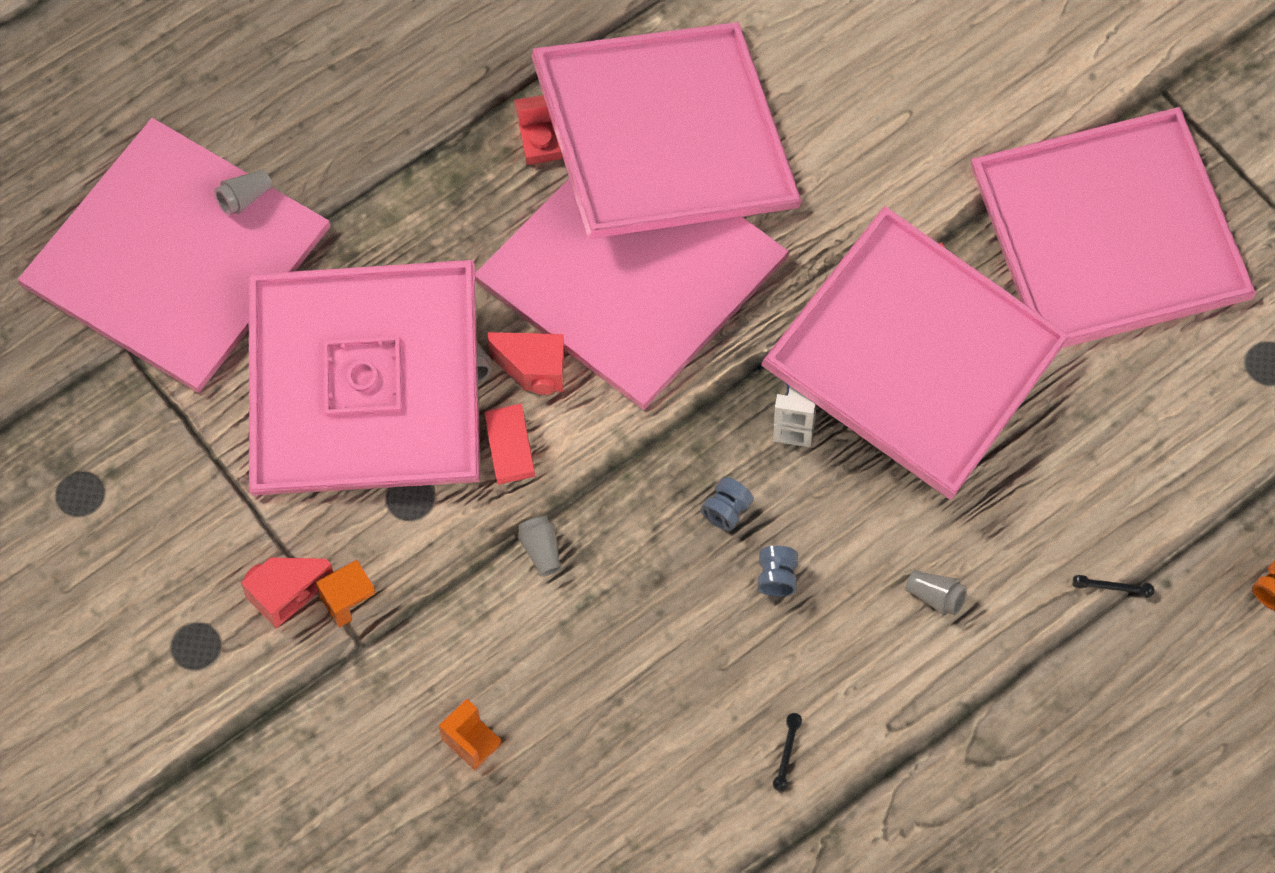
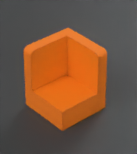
M358 560L316 582L319 596L338 628L352 621L351 607L375 594V588Z
M468 699L462 702L438 725L441 740L474 770L501 746V739L480 720L478 708Z

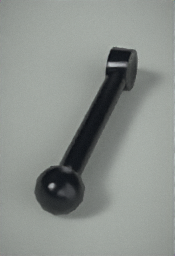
M1076 575L1073 577L1072 583L1076 588L1095 587L1140 593L1145 598L1151 597L1155 592L1154 586L1148 582L1142 585L1088 579L1086 576Z
M791 713L786 718L788 733L779 774L774 778L772 784L774 789L779 792L786 790L788 787L786 775L796 730L802 725V718L797 713Z

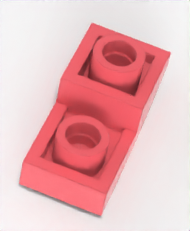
M522 403L485 411L489 443L498 485L536 477Z

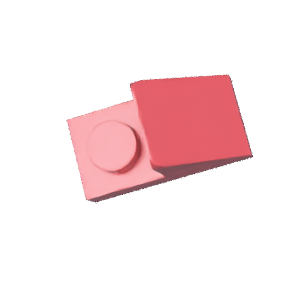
M544 95L514 100L526 165L563 159Z

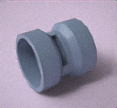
M723 477L715 487L716 494L713 497L707 498L701 506V512L716 527L725 531H731L739 521V513L748 509L754 497L740 482L730 477Z
M768 546L761 549L759 552V565L762 567V573L758 576V591L774 597H785L794 594L797 591V578L794 575V569L798 566V552L786 546Z

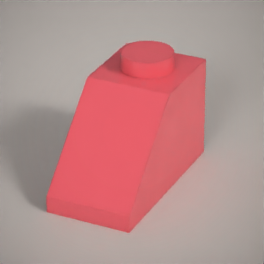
M488 332L490 357L525 391H533L541 395L563 392L564 334Z
M271 557L265 563L253 566L246 573L241 585L245 597L275 628H278L319 593L316 582L332 574L333 569L327 559Z

